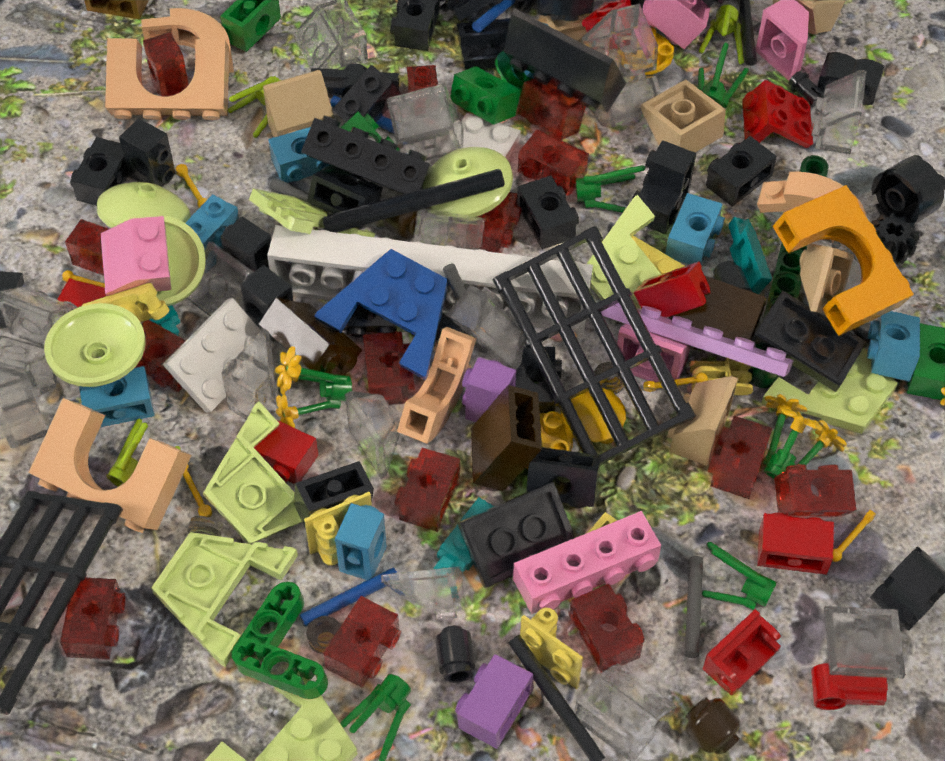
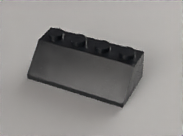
M517 9L513 10L504 52L511 60L509 64L521 73H524L525 70L531 72L538 82L546 86L549 83L557 86V90L568 98H572L574 95L582 99L581 103L593 111L600 109L608 113L626 85V81L615 61Z

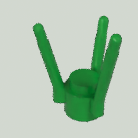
M726 42L723 43L713 80L705 84L704 69L699 68L698 89L723 108L728 106L729 99L749 72L748 68H744L726 92L723 83L719 81L729 46Z
M640 165L595 176L576 178L577 202H585V208H600L623 213L627 207L595 200V198H601V185L634 180L636 177L634 173L642 172L646 167Z
M708 542L706 546L714 556L747 577L741 590L747 596L745 598L703 590L702 596L743 605L751 610H754L757 603L765 607L777 582L757 573L712 542Z
M388 674L383 682L377 684L371 694L340 722L341 726L345 728L356 719L349 728L350 733H355L377 708L386 713H392L393 710H396L383 744L379 761H386L403 716L411 706L406 700L411 693L410 686L400 677Z

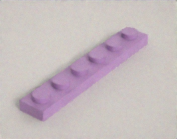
M619 303L601 311L605 317L630 325ZM643 306L642 310L637 308L649 332L783 377L790 372L793 360L785 358L787 353L771 347H767V350L764 351L755 348V342L736 337L734 341L722 337L723 332L721 330L707 326L701 330L692 327V321L673 316L671 320L660 316L661 311L648 306Z

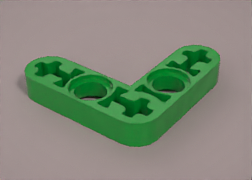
M288 581L281 582L270 591L232 650V659L239 672L243 675L299 697L315 699L321 696L328 687V678L323 667L313 660L278 647L304 607V598L298 585ZM267 622L277 623V627L273 632L269 634L260 633L261 627ZM254 652L258 658L248 657L245 661L243 659L245 656H252ZM279 662H287L289 664L288 669L284 673L279 675L271 674V669L275 664ZM314 675L316 676L317 680L315 682L308 681L306 685L302 679L303 677L305 679L311 680L314 677Z

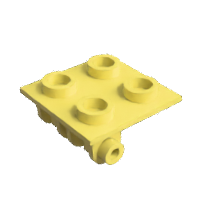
M370 492L360 496H350L341 504L329 509H319L313 512L310 517L304 519L310 554L318 552L322 561L327 565L338 563L335 537L351 503L359 506H372Z
M542 608L531 620L523 615L521 617L520 635L539 663L549 669L551 675L558 682L564 685L570 684L577 690L580 683L583 657L556 638L557 613L551 608Z

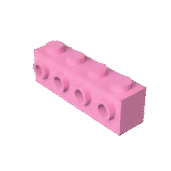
M640 511L515 562L513 580L531 614L538 612L542 608L555 609L562 601L572 597L576 599L588 595L593 588L605 583L606 585H613L621 581L625 575L636 570L639 572L649 570L658 562L661 544L643 512Z

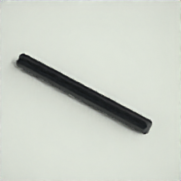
M495 169L323 217L324 229L336 233L497 189L505 185L504 177L500 169Z

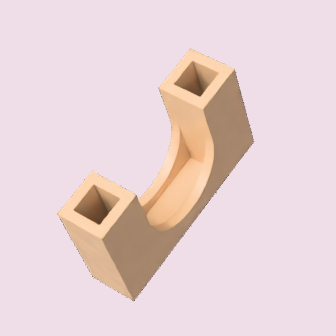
M107 38L105 108L111 115H114V118L131 119L132 115H143V118L150 120L161 119V116H173L177 120H188L190 116H202L206 120H218L220 116H228L229 46L225 39H196L195 72L191 83L182 92L173 96L163 97L148 92L143 86L142 46L139 41L129 38Z
M63 398L28 473L40 478L38 484L49 490L57 492L58 488L67 491L66 497L101 503H113L121 506L123 511L120 517L126 519L124 525L130 529L143 533L145 528L158 530L191 455L162 441L149 438L132 476L121 486L111 490H104L95 483L90 474L88 457L91 446L106 415L80 403Z

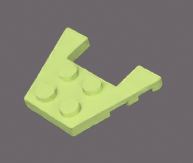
M252 189L249 200L259 207L260 212L271 216L290 231L311 234L312 230L324 228L323 217L327 216V211L294 196ZM351 228L336 232L375 237V233L367 229Z
M637 195L629 203L602 243L625 287L629 288L632 292L630 297L636 308L641 309L633 292L646 279L661 275V273L631 238V236L654 221L655 215ZM592 255L587 264L593 265L591 288L601 300H604L614 293L596 258Z
M863 347L837 392L818 382L811 392L806 394L778 377L763 396L761 404L766 406L765 396L777 397L778 394L785 396L787 400L798 399L799 404L807 408V412H800L801 415L804 413L821 418V420H824L829 425L862 434L895 391L898 383L892 377L871 373L872 359H867V350Z
M257 402L233 444L203 492L205 498L247 544L261 541L302 523L294 506L295 492L254 449L280 424L260 402Z
M190 532L151 588L153 594L218 663L226 667L232 658V650L241 634L213 620L250 566L282 581L298 557L297 549L284 546V549L268 547L267 543L254 542L253 544L234 542V538Z
M302 677L305 685L308 681H311ZM275 687V690L300 709L255 761H352L357 756V748L322 696L315 699H305ZM221 742L205 761L246 760L225 743Z

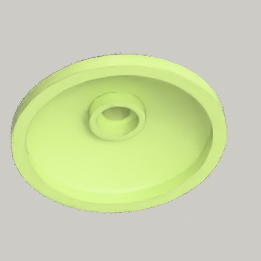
M465 147L444 155L429 169L422 189L495 169L502 171L505 185L497 189L429 208L436 214L450 219H468L491 211L506 198L512 187L513 173L508 160L501 153L484 147Z
M131 182L113 186L103 192L97 201V214L110 228L129 219L151 215L169 216L184 223L191 217L189 208L180 197L159 185L147 182Z
M151 215V216H145V217H158V216H164V215ZM164 216L171 290L157 291L156 296L159 300H163L167 306L186 299L196 290L205 272L206 258L203 244L195 231L176 218Z
M89 304L78 307L57 320L47 334L44 352L50 369L58 378L76 386L95 387L117 381L132 371L143 356L146 339L142 324L129 310L113 304Z

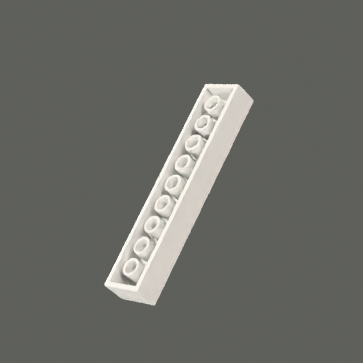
M275 225L267 254L269 269L292 286L293 296L330 301L338 294V288L348 286L387 251L393 249L445 278L443 268L448 264L454 263L480 320L518 325L503 294L498 292L492 279L534 257L519 256L513 253L487 252L481 249L471 250L454 246L431 245L422 242L399 241L390 238L367 237L359 234L335 233L327 230H312L311 234L290 231L284 226ZM550 260L541 265L540 267L566 318L584 310L560 261ZM575 261L590 290L593 265ZM527 272L511 280L533 326L549 328L555 325L529 273ZM448 282L442 313H445L446 316L464 318ZM586 320L572 326L573 332L585 333Z

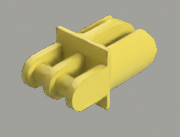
M726 358L725 361L690 362L692 377L700 372L707 375L708 381L733 376L738 378L734 395H749L753 392V386L749 384L752 380V374L748 372L751 368L750 365ZM692 383V385H691L692 391H693V388H694V386H695L696 383Z

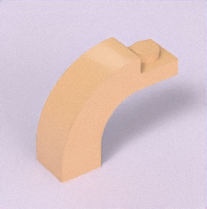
M170 8V17L141 19L146 48L185 45L195 49L196 39H225L229 46V73L234 72L228 34L224 27L211 16L192 9Z
M789 172L787 181L763 182L757 206L760 213L786 212L843 187V185L830 178L813 173ZM859 201L860 208L862 209V211L864 212L865 216L867 217L866 212H865V210H864V208H863V205H862L861 202ZM831 240L832 243H840V242Z
M449 327L442 329L428 377L420 390L405 402L397 432L426 444L439 434L463 391V377L466 370L471 368L469 362L477 338Z

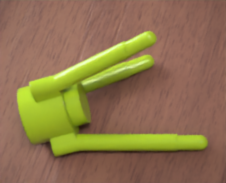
M728 4L717 9L716 17L710 21V27L699 48V53L702 54L705 51L715 30L722 36L733 32L739 64L744 63L741 24L738 22L739 12L737 8Z
M270 76L265 81L230 96V102L241 98L244 99L229 107L228 112L233 113L255 99H258L261 104L266 106L263 86L281 80L276 76ZM267 114L253 133L254 138H257L267 126Z
M140 418L135 421L116 462L106 475L107 479L117 487L124 484L132 476L138 464V461L132 458V455L148 427V424L146 422L142 423Z

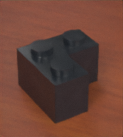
M662 140L656 151L651 150L645 167L649 168L644 178L643 188L641 192L637 190L632 197L633 199L638 195L655 215L654 221L645 227L666 234L682 207L687 193H690L696 159L695 152Z

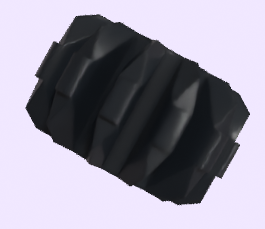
M893 212L888 217L880 214L876 220L871 221L881 242L892 254L894 262L896 260L903 264L907 258H911L914 255L919 241V232L915 231V223H906V216L896 218Z

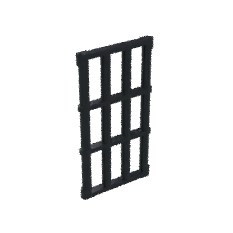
M594 226L527 262L501 273L492 280L498 292L503 294L525 338L524 344L526 348H530L554 396L552 400L555 406H559L581 452L598 455L571 402V399L589 391L616 444V447L600 454L601 465H603L605 462L678 425L693 420L696 414L690 403L685 402L661 356L662 350L660 346H656L630 297L632 292L629 288L625 287L602 243L603 237L597 226ZM585 242L588 243L614 293L598 303L595 302L570 253V250ZM558 257L584 310L566 318L540 267ZM527 272L555 324L539 333L536 332L511 283V280ZM617 303L620 304L644 350L643 353L627 361L601 311ZM588 318L614 366L597 376L571 328ZM558 333L584 381L568 391L565 390L542 344L543 341ZM648 360L677 414L676 417L660 425L631 371L632 368ZM618 375L647 430L630 440L627 438L600 385Z
M26 491L19 503V509L0 539V567L11 569L0 588V617L26 572L38 575L10 623L0 622V634H3L0 640V670L18 638L31 640L0 694L1 714L9 715L13 709L19 691L45 645L52 639L51 634L80 582L85 580L86 572L109 530L119 519L123 511L121 506L113 503L56 496L36 491ZM36 505L48 506L19 557L7 556ZM62 510H73V515L46 562L33 561ZM89 513L102 515L73 567L61 566L60 564ZM52 578L65 579L38 629L25 627Z

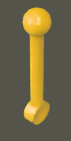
M185 164L177 165V175L184 178L198 200L197 206L200 208L207 199L201 196L189 177L187 166Z
M70 270L64 271L62 274V279L65 282L70 278L105 288V283L74 275Z
M700 372L694 377L674 379L678 386L708 381V377L705 373ZM646 381L643 383V390L646 392H654L658 388H663L660 382Z
M187 464L183 477L199 506L198 513L200 518L209 519L212 516V509L204 503L187 470Z
M870 509L838 548L833 549V562H838L842 559L843 551L865 526L876 516L874 511Z

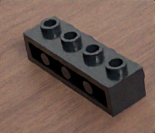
M324 115L322 120L314 117L301 151L302 154L401 194H408L422 189L431 166L430 163L425 162L427 156L413 150H409L408 154L397 151V144L381 138L379 143L368 139V132L352 127L351 132L339 127L341 122Z

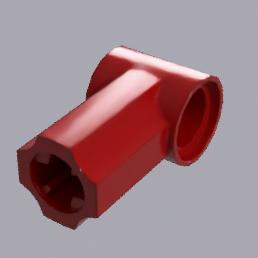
M834 663L819 664L811 669L814 706L818 709L836 710L845 707L847 704L884 706L887 701L888 684L884 671L844 670V667Z

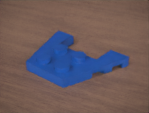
M390 249L318 310L314 317L322 324L342 333L357 306L360 305L415 335L399 364L404 369L426 380L430 370L429 366L436 342L435 338L444 305L448 279Z

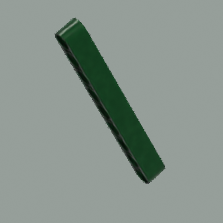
M817 155L807 156L803 159L799 172L827 177L829 164L823 157ZM781 243L763 320L782 291L798 299L802 284L800 257L805 249L807 250L808 245L788 253L783 243ZM756 344V348L764 351L767 350L759 344ZM753 366L750 368V373L752 374L751 382L760 388H770L779 377L777 374Z

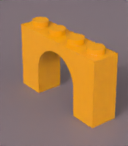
M847 185L784 212L772 226L788 253L815 241L829 239L844 244L857 257L861 267L860 284L835 295L822 308L838 336L899 308L914 295L908 280L902 276L893 261L892 254L881 242L876 234L874 225L868 221L860 208L858 199L851 193Z

